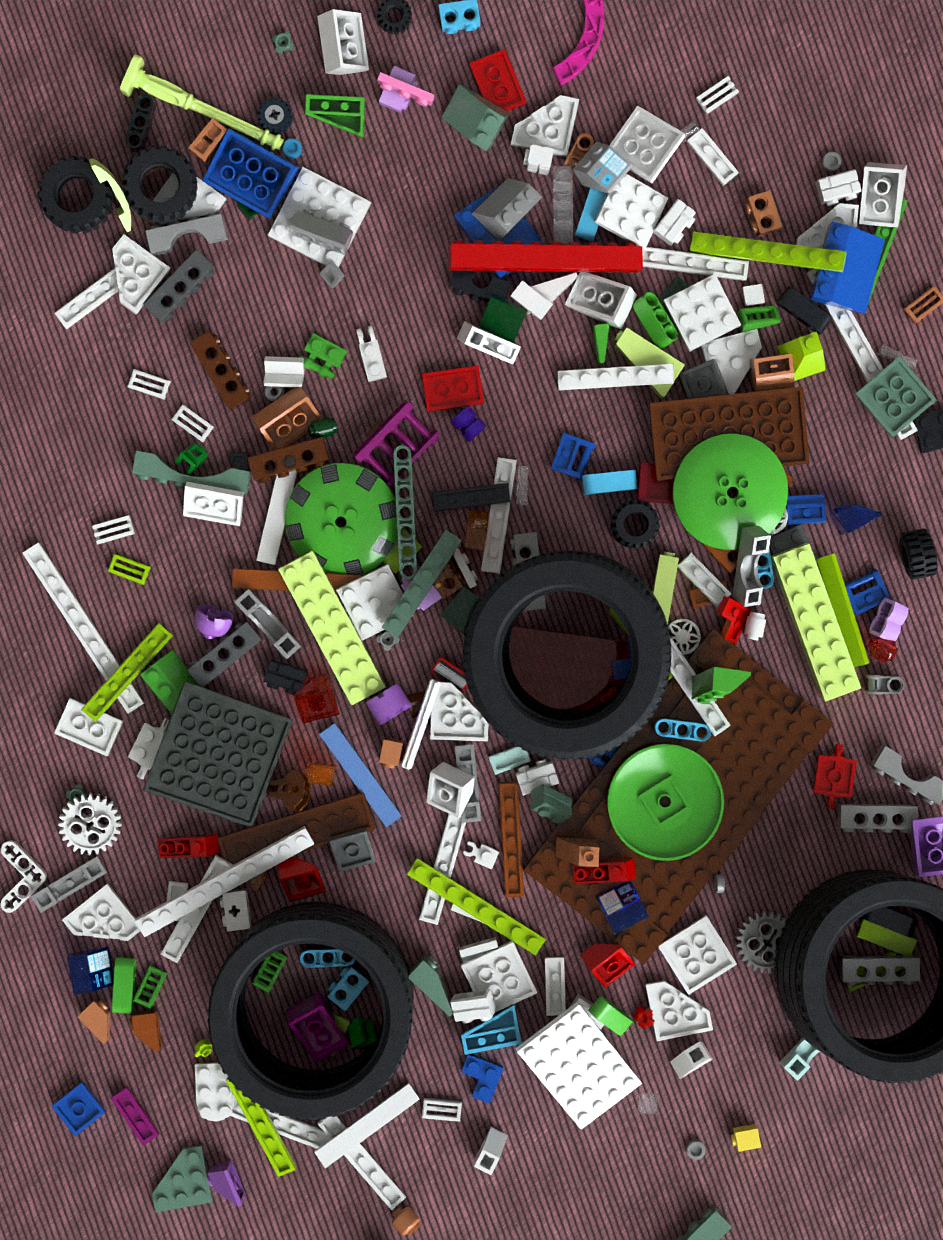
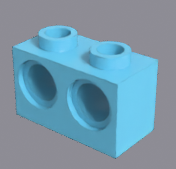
M477 0L439 4L442 33L454 34L458 30L466 29V31H473L480 27ZM470 12L473 13L475 17L471 20H468L464 17V15ZM452 15L455 17V21L449 23L445 18Z
M353 964L349 968L346 966L340 973V980L338 982L334 981L327 989L329 991L327 997L344 1011L348 1009L370 981V978ZM350 975H356L359 981L357 983H351L348 980V977ZM344 990L347 995L344 998H339L336 995V991Z

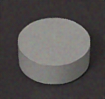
M828 152L822 158V167L827 172L837 171L842 164L840 155L836 152Z
M723 874L714 875L715 893H723L725 891V878Z
M693 1139L686 1145L687 1155L691 1159L699 1160L705 1155L706 1149L700 1140Z

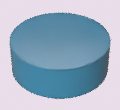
M290 138L283 143L282 149L286 157L295 159L301 155L302 146L297 139Z

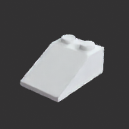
M868 162L864 166L859 224L898 228L907 165Z
M580 272L565 305L604 324L609 323L610 326L622 329L637 294L630 286L588 272Z

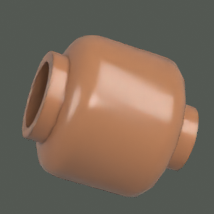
M408 1206L404 1209L399 1207L392 1214L394 1216L392 1225L403 1236L407 1234L410 1236L420 1226L418 1224L420 1221L419 1216Z

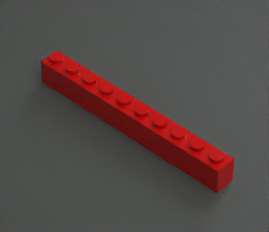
M453 241V244H450L448 247L449 271L639 273L643 270L642 246H637L636 243H626L625 246H618V243H606V246H599L597 242L587 243V245H580L579 242H570L568 245H561V242H550L549 245H542V242H530V245H523L521 241H514L511 244H504L503 241H493L492 244H484V241H473V244H465V241Z

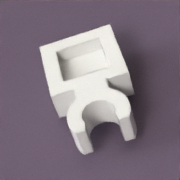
M468 841L467 844L472 846L473 850L471 852L464 850V855L469 857L474 855L476 856L474 862L492 869L499 851L484 844L477 848L474 842Z

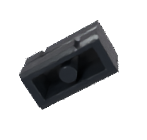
M271 659L263 682H266L269 688L278 690V687L286 689V693L296 696L297 693L302 692L308 671Z

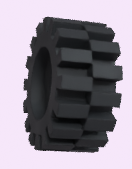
M383 0L382 4H379L377 11L379 26L383 28V31H388L391 35L392 33L399 35V32L404 33L405 29H408L410 27L409 24L412 22V12L408 2L403 0ZM391 9L400 10L402 13L401 20L398 22L389 21L387 18L388 12Z

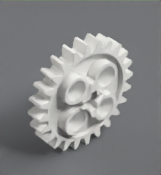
M92 793L89 794V798L82 794L80 800L75 796L74 803L68 801L67 805L69 808L63 807L62 811L65 814H60L59 817L64 821L58 823V826L64 827L59 830V834H65L62 840H69L67 847L73 844L74 852L80 848L81 854L88 850L89 855H91L92 850L99 854L100 848L106 851V845L112 847L113 843L111 840L117 841L118 837L115 834L121 833V830L117 827L122 826V822L117 821L121 818V814H115L118 811V807L111 808L113 801L107 804V797L101 800L100 794H97L96 798H93ZM83 808H90L92 813L85 815L81 810ZM106 817L109 822L101 824L98 819ZM91 821H93V822H94L93 825H91L90 827H88V826H87V823H90ZM80 824L82 829L75 831L72 829V825ZM91 833H95L99 836V838L97 840H91L89 838V835Z

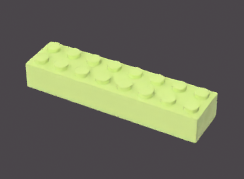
M804 543L772 555L771 562L821 700L826 702L861 689L810 544Z
M314 550L280 567L278 570L351 705L386 688L380 673Z

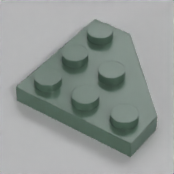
M203 1144L182 1149L152 1193L155 1213L212 1203L213 1198L211 1187L207 1180L208 1171Z

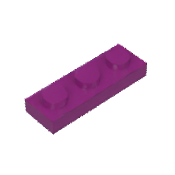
M128 1086L111 1097V1100L142 1145H145L160 1134Z

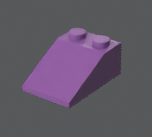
M943 816L912 820L911 855L913 873L918 877L943 874Z

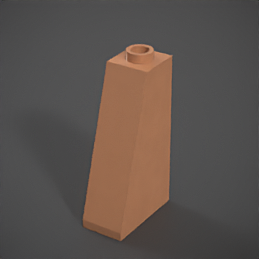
M556 837L555 857L577 866L599 867L600 847L595 839Z

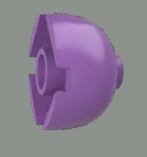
M199 605L195 611V627L208 639L223 636L231 628L234 617L231 612L223 608L222 612L214 610L215 606Z

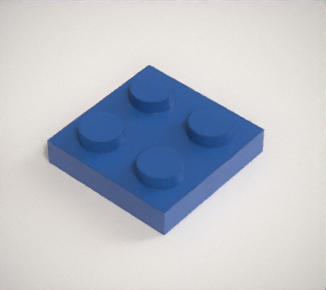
M83 1081L51 1106L74 1136L78 1135L106 1113L105 1108Z

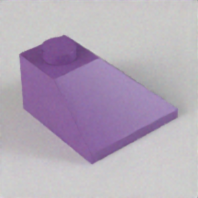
M230 1159L211 1167L207 1175L209 1185L213 1186L216 1192L238 1207L241 1206L246 1193L232 1160Z

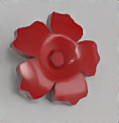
M641 1005L637 1007V1012L633 1016L634 1021L638 1022V1025L643 1029L654 1025L655 1020L651 1018L653 1017V1010L650 1008L645 1009Z

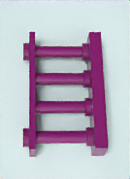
M404 400L352 454L358 462L362 460L367 461L391 488L395 485L394 471L390 474L372 456L371 451L375 447H380L394 461V450L385 442V436L390 432L410 449L413 463L429 445L433 446L438 441V436L440 435L435 429L429 432L411 414V410L414 407L407 400ZM402 419H407L425 437L418 446L398 428V423ZM400 469L399 472H398V477H399L406 469Z

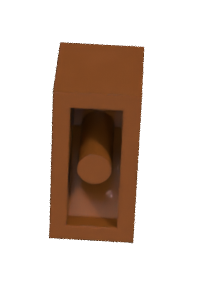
M158 1011L135 1012L129 1020L130 1029L134 1030V1036L155 1052H159L162 1048Z

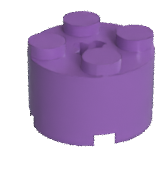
M398 683L366 702L379 726L412 706Z

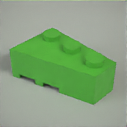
M306 94L305 114L307 116L364 138L366 100L364 97Z

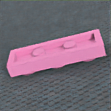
M380 72L377 81L383 90L389 92L394 90L398 92L400 97L405 99L411 97L419 105L425 107L427 105L432 106L434 94Z

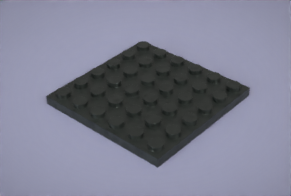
M184 681L143 790L253 827L293 720Z

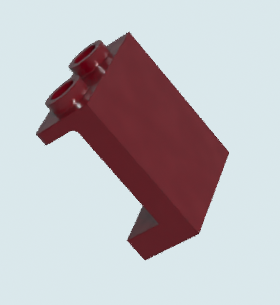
M647 462L639 463L637 501L674 504L672 495L674 479L657 481L655 465Z

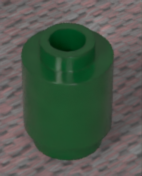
M326 417L311 421L310 426H308L309 435L314 437V439L330 437L338 432L334 418Z

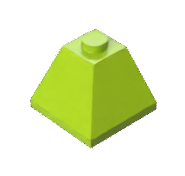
M817 332L777 346L779 355L792 354L794 381L826 370L823 349Z

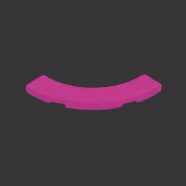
M583 0L585 24L579 43L566 59L552 67L560 86L576 77L594 56L604 27L603 0Z

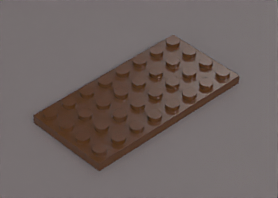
M803 387L649 403L657 481L674 479L681 461L694 446L710 437L721 434H741L759 440L774 452L783 467L810 464Z

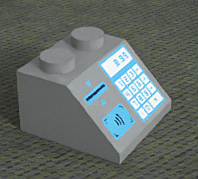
M595 142L573 170L581 185L610 194L631 169L632 164L611 146Z

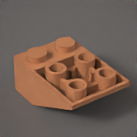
M787 353L750 359L754 392L795 387L792 354Z

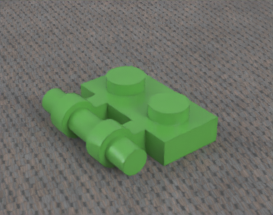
M313 333L304 349L310 353L309 358L302 355L300 358H304V368L312 369L320 373L321 377H327L332 380L335 373L329 369L332 365L339 369L347 351ZM316 357L325 361V365L321 366L315 363Z

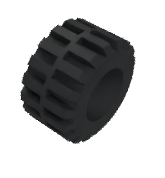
M642 500L627 501L614 511L610 524L611 533L616 538V541L624 547L632 549L642 548L653 542L654 538L657 537L658 530L660 529V519L657 516V511L649 503L647 504ZM638 513L645 518L646 529L641 535L632 536L626 532L624 520L629 514Z
M923 528L902 533L900 536V552L905 571L910 579L915 580L936 575L938 568L937 554L933 539L928 530Z

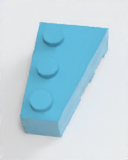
M515 1005L508 1006L494 1014L490 1020L482 1021L462 1032L461 1038L464 1054L522 1044Z

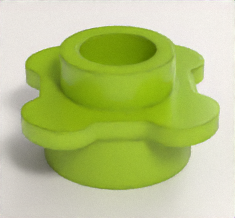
M207 1039L199 1041L195 1045V1050L197 1051L194 1054L195 1057L201 1055L202 1057L208 1056L212 1052L211 1043Z

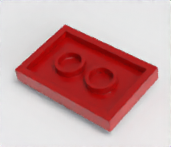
M505 49L469 63L483 98L506 112L527 103Z
M479 365L422 374L427 413L484 404Z

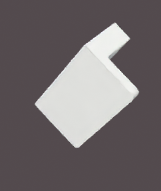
M265 356L264 386L302 387L304 358Z
M496 937L459 947V952L464 963L499 946Z

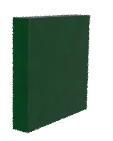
M492 294L479 328L514 343L528 310Z

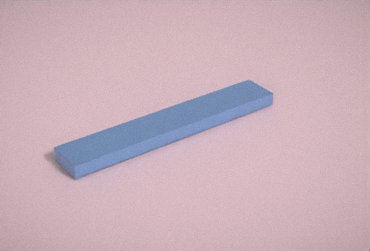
M334 723L319 735L357 788L361 793L364 792L366 800L384 825L388 827L402 817L338 726Z

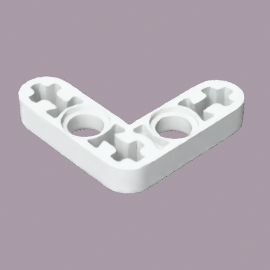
M13 840L7 841L2 845L1 853L24 878L1 900L2 910L8 913L18 909L47 878L45 870ZM7 845L9 847L13 845L15 847L13 851L16 854L21 852L22 855L18 856L14 861L13 858L15 857V855L12 852L9 854L7 853ZM21 858L28 859L29 866L27 868L20 867L19 860ZM32 866H34L35 869H33L32 871L36 874L41 873V881H35L33 879L35 875L32 872L27 874L26 871L30 870ZM20 885H26L29 888L27 895L19 893ZM16 895L19 899L13 903L14 908L12 906L8 908L6 900L10 901Z

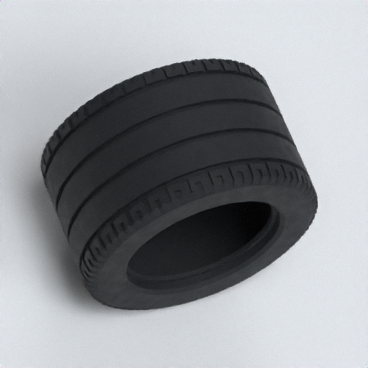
M563 550L545 553L522 561L505 571L481 595L475 609L471 613L465 631L463 645L464 674L467 679L466 684L469 692L473 697L472 700L477 709L481 711L482 717L489 725L491 724L492 729L501 737H505L506 741L516 747H521V750L538 754L541 757L556 758V760H577L590 756L594 757L606 751H611L624 742L626 743L645 726L655 713L668 685L672 655L669 628L664 612L653 592L629 568L611 558L586 551ZM559 591L584 593L599 599L609 606L624 624L631 644V667L619 690L602 704L582 711L556 710L533 699L518 682L510 661L509 646L511 633L522 611L538 597Z

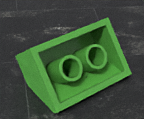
M174 650L141 674V677L171 714L184 681L199 686L187 671V666Z
M712 667L693 676L691 699L698 700L700 704H710V701L724 698V695L731 693L751 676V672Z

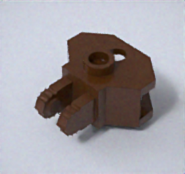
M291 770L279 781L270 780L269 785L278 787V792H267V797L281 799L286 808L301 812L309 803L311 782L305 773H301L299 770Z

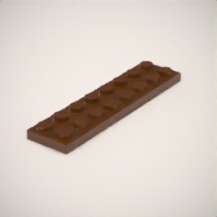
M363 792L230 833L217 839L223 858L234 865L303 826L309 832L314 845L301 852L329 844V837L364 827H366L367 832L376 828Z

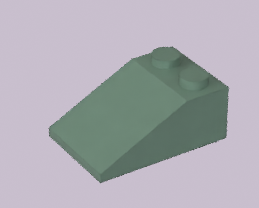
M459 84L442 119L469 141L487 151L492 147L510 113Z
M423 954L409 969L408 977L450 1017L453 1012L451 1001L436 965L437 961L429 955L427 957Z

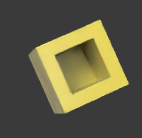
M755 1124L733 1128L734 1134L731 1135L732 1145L736 1146L739 1152L761 1148L758 1128Z

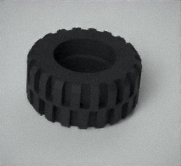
M155 145L149 146L150 149L148 150L143 148L137 156L133 155L130 158V163L126 164L124 168L125 173L122 176V187L125 198L133 212L135 211L140 218H145L148 222L154 223L155 221L159 222V224H165L167 221L175 222L177 218L184 217L186 212L193 207V202L196 201L198 185L194 167L191 162L189 163L184 154H179L178 150L174 148L167 149V146L161 145V148H156ZM166 168L176 175L179 187L172 199L165 202H154L145 196L142 190V180L150 170Z
M69 156L66 160L62 157L58 159L59 163L54 164L52 162L49 165L50 170L48 172L44 170L41 175L43 180L38 183L40 191L37 192V197L40 200L39 205L44 211L45 216L60 229L66 232L71 231L74 234L79 232L89 233V229L92 228L94 230L98 229L101 222L105 223L108 220L106 216L108 213H112L113 208L111 206L115 204L114 191L108 180L102 183L99 182L86 157L80 156L76 158L75 156ZM84 178L91 183L94 189L91 203L79 212L65 210L59 201L62 187L72 179Z

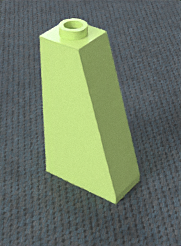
M628 328L624 332L620 330L614 339L617 341L615 347L632 366L673 363L674 381L685 366V364ZM673 383L649 386L663 399Z
M664 552L663 555H659L652 590L664 612L667 624L679 558L675 557V553Z

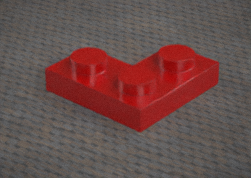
M726 596L723 597L716 612L727 619L720 634L722 638L736 644L751 609L743 607L740 603Z

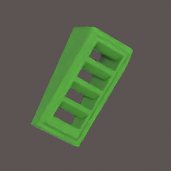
M776 305L740 309L737 314L741 323L739 327L741 332L781 322Z
M609 323L594 325L592 328L598 365H603L605 361Z
M276 951L266 957L252 984L269 993L288 956ZM273 956L281 960V963L275 962L270 957ZM267 963H269L277 967L278 969L274 970L266 965ZM263 970L273 974V978L262 973ZM261 977L269 981V985L260 981L259 978Z
M149 966L133 1001L152 1009L167 973ZM154 973L160 976L161 978L160 980H157L151 977L150 974ZM150 980L156 983L157 986L154 987L152 985L147 984V981ZM144 988L153 990V995L144 991ZM141 994L151 998L150 1001L140 998Z

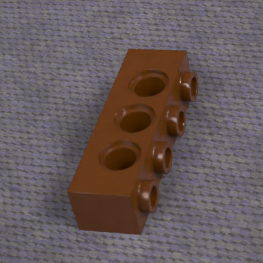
M208 331L191 341L190 345L227 407L232 411L249 401V394L251 392L246 383L242 385L238 379L241 375L237 368H232L229 364L231 358L226 350L222 352L219 347L221 341L216 333L212 335ZM210 349H216L217 355L214 358L207 357V352ZM221 365L227 368L226 373L223 375L217 373V368ZM235 382L237 384L236 389L232 392L228 391V383Z
M323 437L248 458L254 481H259L260 484L271 481L270 477H287L289 472L295 470L297 473L305 472L308 470L307 467L315 465V468L327 465L326 462L330 461ZM306 451H312V460L305 461L303 459ZM288 456H293L295 459L292 466L285 465V459ZM274 461L276 463L275 470L267 471V463Z

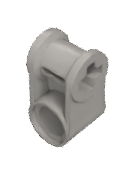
M866 675V678H868L866 694H897L904 689V682L899 677ZM896 679L899 684L898 688L892 690L890 682Z

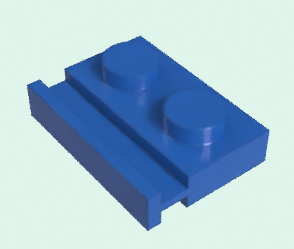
M825 494L788 496L786 505L788 513L787 525L826 523Z

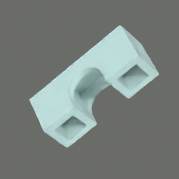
M802 1038L779 1064L798 1081L810 1068L809 1063L811 1059L820 1051L809 1044L805 1038Z

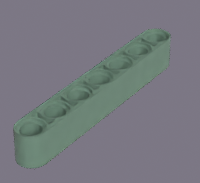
M401 445L394 450L399 571L403 578L412 579L417 574L412 459L410 449L407 446ZM401 449L408 452V457L404 460H400L397 457V452ZM407 469L409 471L408 478L400 479L398 477L399 470ZM402 488H407L410 491V495L406 499H402L399 496V491ZM404 507H408L411 510V515L408 518L400 516V510ZM406 526L412 529L411 536L407 538L401 535V529ZM403 547H412L413 554L410 557L403 556ZM406 565H411L414 568L413 575L405 576L403 568Z

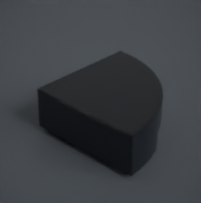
M229 452L232 463L238 469L249 471V452Z

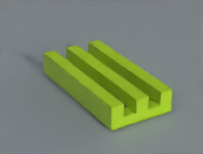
M114 554L108 572L145 585L151 567ZM119 559L132 565L141 567L145 569V571L141 572L128 566L122 565L120 563H117L116 560ZM116 566L142 576V579L119 572L113 568Z

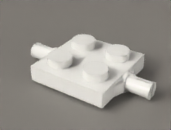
M164 718L161 727H154L144 723L128 758L136 761L141 766L136 775L140 779L144 780L147 771L151 770L169 722L168 718Z

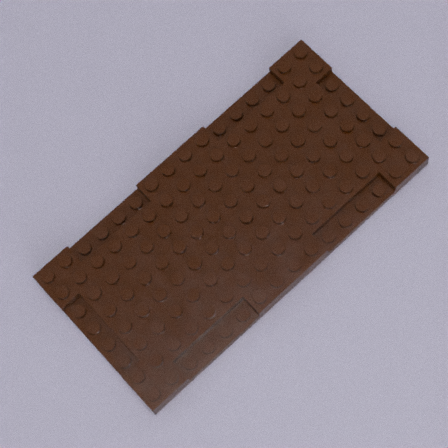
M712 628L689 656L687 662L696 675L712 667L751 672V676L734 691L724 695V698H717V701H714L731 726L716 736L711 732L710 738L706 741L658 735L654 731L653 725L659 718L705 724L673 677L668 683L662 701L653 716L631 739L620 745L613 756L609 758L606 765L601 768L572 805L571 818L557 824L523 868L526 873L575 909L642 964L648 961L666 938L669 930L713 874L718 872L762 816V812L834 724L745 655L729 640L722 638V635ZM661 722L658 725L659 732H665L668 728L666 722ZM684 724L679 725L677 728L679 735H683L687 731V727ZM704 727L697 729L696 734L698 737H703L706 734ZM659 744L679 745L703 757L716 772L724 794L723 816L711 840L696 853L682 859L670 861L650 859L630 849L615 832L610 821L607 805L611 781L621 764L635 752ZM667 796L661 797L660 805L662 807L668 806L670 798ZM556 837L595 839L600 847L599 861L634 858L636 878L626 882L574 884L573 864L555 857ZM629 884L632 890L620 895L618 889ZM615 890L623 908L607 915L599 897ZM633 894L636 895L635 897L624 902V899L632 896Z

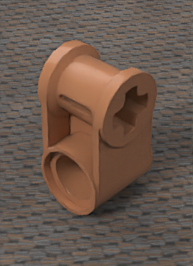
M586 133L579 135L565 160V166L569 165L574 168L585 156L594 143L591 135ZM583 139L588 140L590 146L582 148L579 142Z

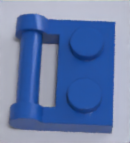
M563 433L551 470L582 480L591 451L594 450L596 444ZM579 445L584 446L576 471H573L571 468Z
M876 568L871 570L869 574L849 583L844 582L854 615L880 605L884 598L891 600ZM872 580L875 581L876 585L853 595L852 589Z

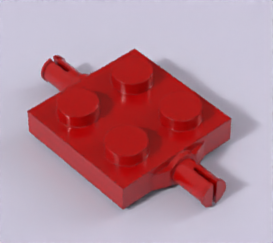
M835 744L834 755L817 756L812 792L824 794L828 797L826 807L828 809H834L836 798H852L857 760L847 759L842 756L843 744Z

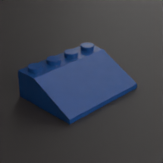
M228 129L202 181L270 219L291 186L300 167L241 133Z
M498 187L470 203L454 215V220L472 244L473 241H484V244H492L493 241H498L472 215ZM525 217L500 240L504 244L521 241L523 245H530V242H542ZM513 271L492 272L497 278L503 279Z
M832 221L827 228L823 249L846 251L843 272L817 269L809 300L866 314L885 239L852 226Z

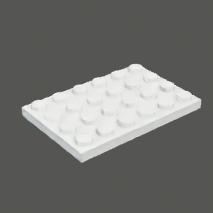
M578 1002L515 1048L580 1129H583L642 1084Z

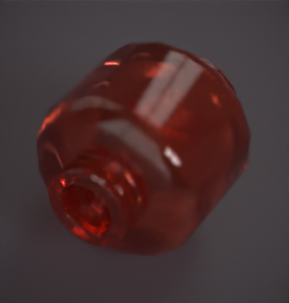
M881 637L871 638L867 646L870 648L869 655L882 663L892 661L898 651L895 641Z

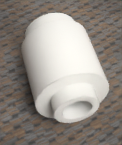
M750 612V615L747 616L744 634H747V639L758 641L759 637L763 638L766 624L764 614Z

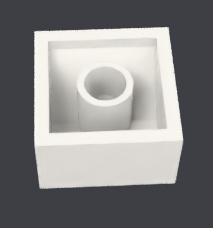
M442 762L430 772L427 803L459 818L473 793L475 777Z

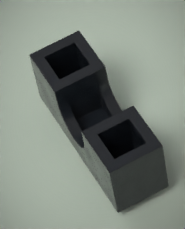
M474 271L453 272L449 284V289L452 290L451 293L459 296L463 294L469 295L471 300L477 302L484 300L489 303L492 294L506 300L511 282L493 276L491 283L487 287L478 288L472 281Z

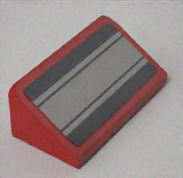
M440 656L430 673L444 682H452L462 693L467 687V679L464 672Z

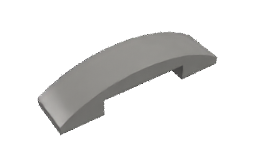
M474 744L455 746L457 769L475 777L473 793L461 814L462 823L481 821Z
M97 856L32 895L31 898L40 913L106 874L107 871Z

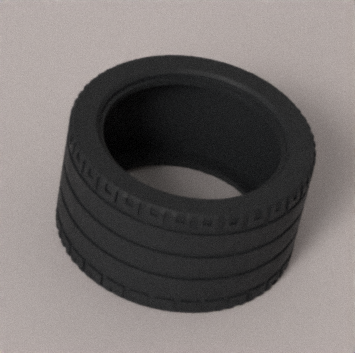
M877 869L849 871L845 875L839 874L834 878L827 879L825 883H820L818 887L810 890L811 893L809 895L806 894L804 899L796 904L795 910L791 911L789 919L785 921V927H782L781 937L778 938L779 945L778 947L776 946L775 950L777 953L774 958V962H776L774 971L776 975L775 983L778 986L776 990L779 993V1001L783 1004L782 1008L788 1020L793 1022L792 1026L814 1048L848 1070L862 1077L865 1076L870 1080L904 1084L905 1081L914 1083L917 1080L923 1081L927 1077L933 1078L938 1073L942 1074L943 888L923 880ZM907 906L925 922L937 945L940 975L935 995L923 1015L911 1026L897 1034L878 1039H862L849 1036L836 1020L827 997L826 971L832 949L844 930L862 915L882 907Z
M311 901L308 904L306 902L292 904L288 908L285 906L277 911L275 910L269 916L266 915L257 921L253 927L242 935L226 958L214 981L211 990L212 995L209 998V1017L207 1022L209 1027L208 1033L211 1035L210 1043L213 1047L214 1055H217V1062L222 1067V1072L228 1076L227 1079L235 1085L237 1090L243 1092L242 1095L244 1097H248L254 1104H259L260 1108H266L273 1114L276 1112L279 1113V1116L285 1115L292 1119L298 1117L300 1120H316V1118L336 1117L337 1114L341 1113L343 1115L347 1111H353L357 1109L358 1105L362 1106L366 1101L374 1098L375 1093H379L389 1083V1078L393 1077L399 1068L401 1060L405 1056L411 1033L414 1006L413 983L408 977V964L405 963V957L400 951L399 946L395 945V940L391 938L386 930L381 929L380 924L373 921L370 917H365L364 913L332 902L331 904H326L323 901ZM313 943L342 950L362 964L375 981L383 1003L384 1021L376 1036L377 1042L371 1044L363 1053L350 1062L323 1070L298 1068L272 1055L254 1034L246 1011L245 995L248 978L253 969L266 957L289 946Z

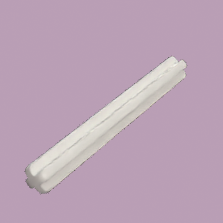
M430 679L401 763V767L405 769H411L440 687L438 680Z

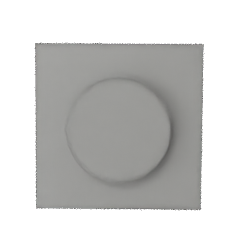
M333 261L328 263L320 273L331 289L337 286L345 276Z

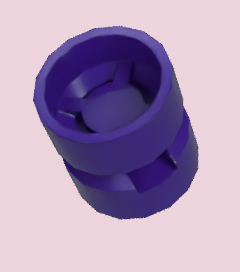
M467 406L451 421L457 430H462L461 435L468 442L474 439L487 426L480 418L475 417L476 413L470 406Z

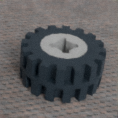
M273 97L261 103V107L258 108L257 117L262 129L268 128V131L274 135L286 132L293 121L292 111L287 102L282 101L281 98L275 99Z

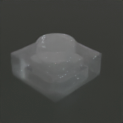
M638 1093V1114H657L658 1094Z

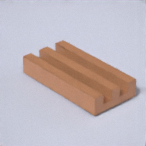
M934 285L903 310L913 320L912 322L916 324L943 303V295ZM934 291L935 295L914 311L910 310V308ZM937 297L940 299L936 304H934L932 307H930L928 310H926L924 313H922L919 317L916 318V313L922 310L925 306H927Z

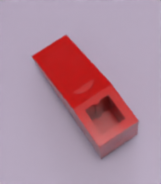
M218 834L158 839L159 858L204 857L220 853L217 839Z
M634 858L599 861V867L572 865L574 884L626 882L636 878Z

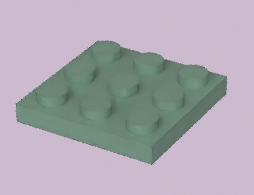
M900 356L854 394L891 438L896 436L937 401Z

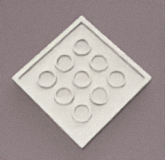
M302 167L268 233V237L325 266L333 261L339 268L345 255L291 235L288 229L289 224L297 210L303 212V209L313 212L314 216L318 218L325 216L332 219L334 224L344 223L350 226V230L353 231L351 244L371 202Z

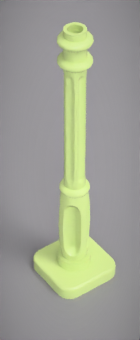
M137 54L133 56L120 86V91L123 95L130 97L135 88H141L160 100L184 107L185 110L191 109L211 119L214 118L216 121L260 141V145L267 144L271 146L273 151L281 149L284 139L281 138L280 134L274 135L268 131V128L265 130L194 98L193 94L187 93L166 80L145 74L143 58Z

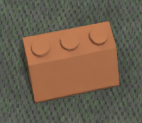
M294 387L252 416V419L273 449L278 450L288 447L308 433L310 422L322 419V417L301 387Z

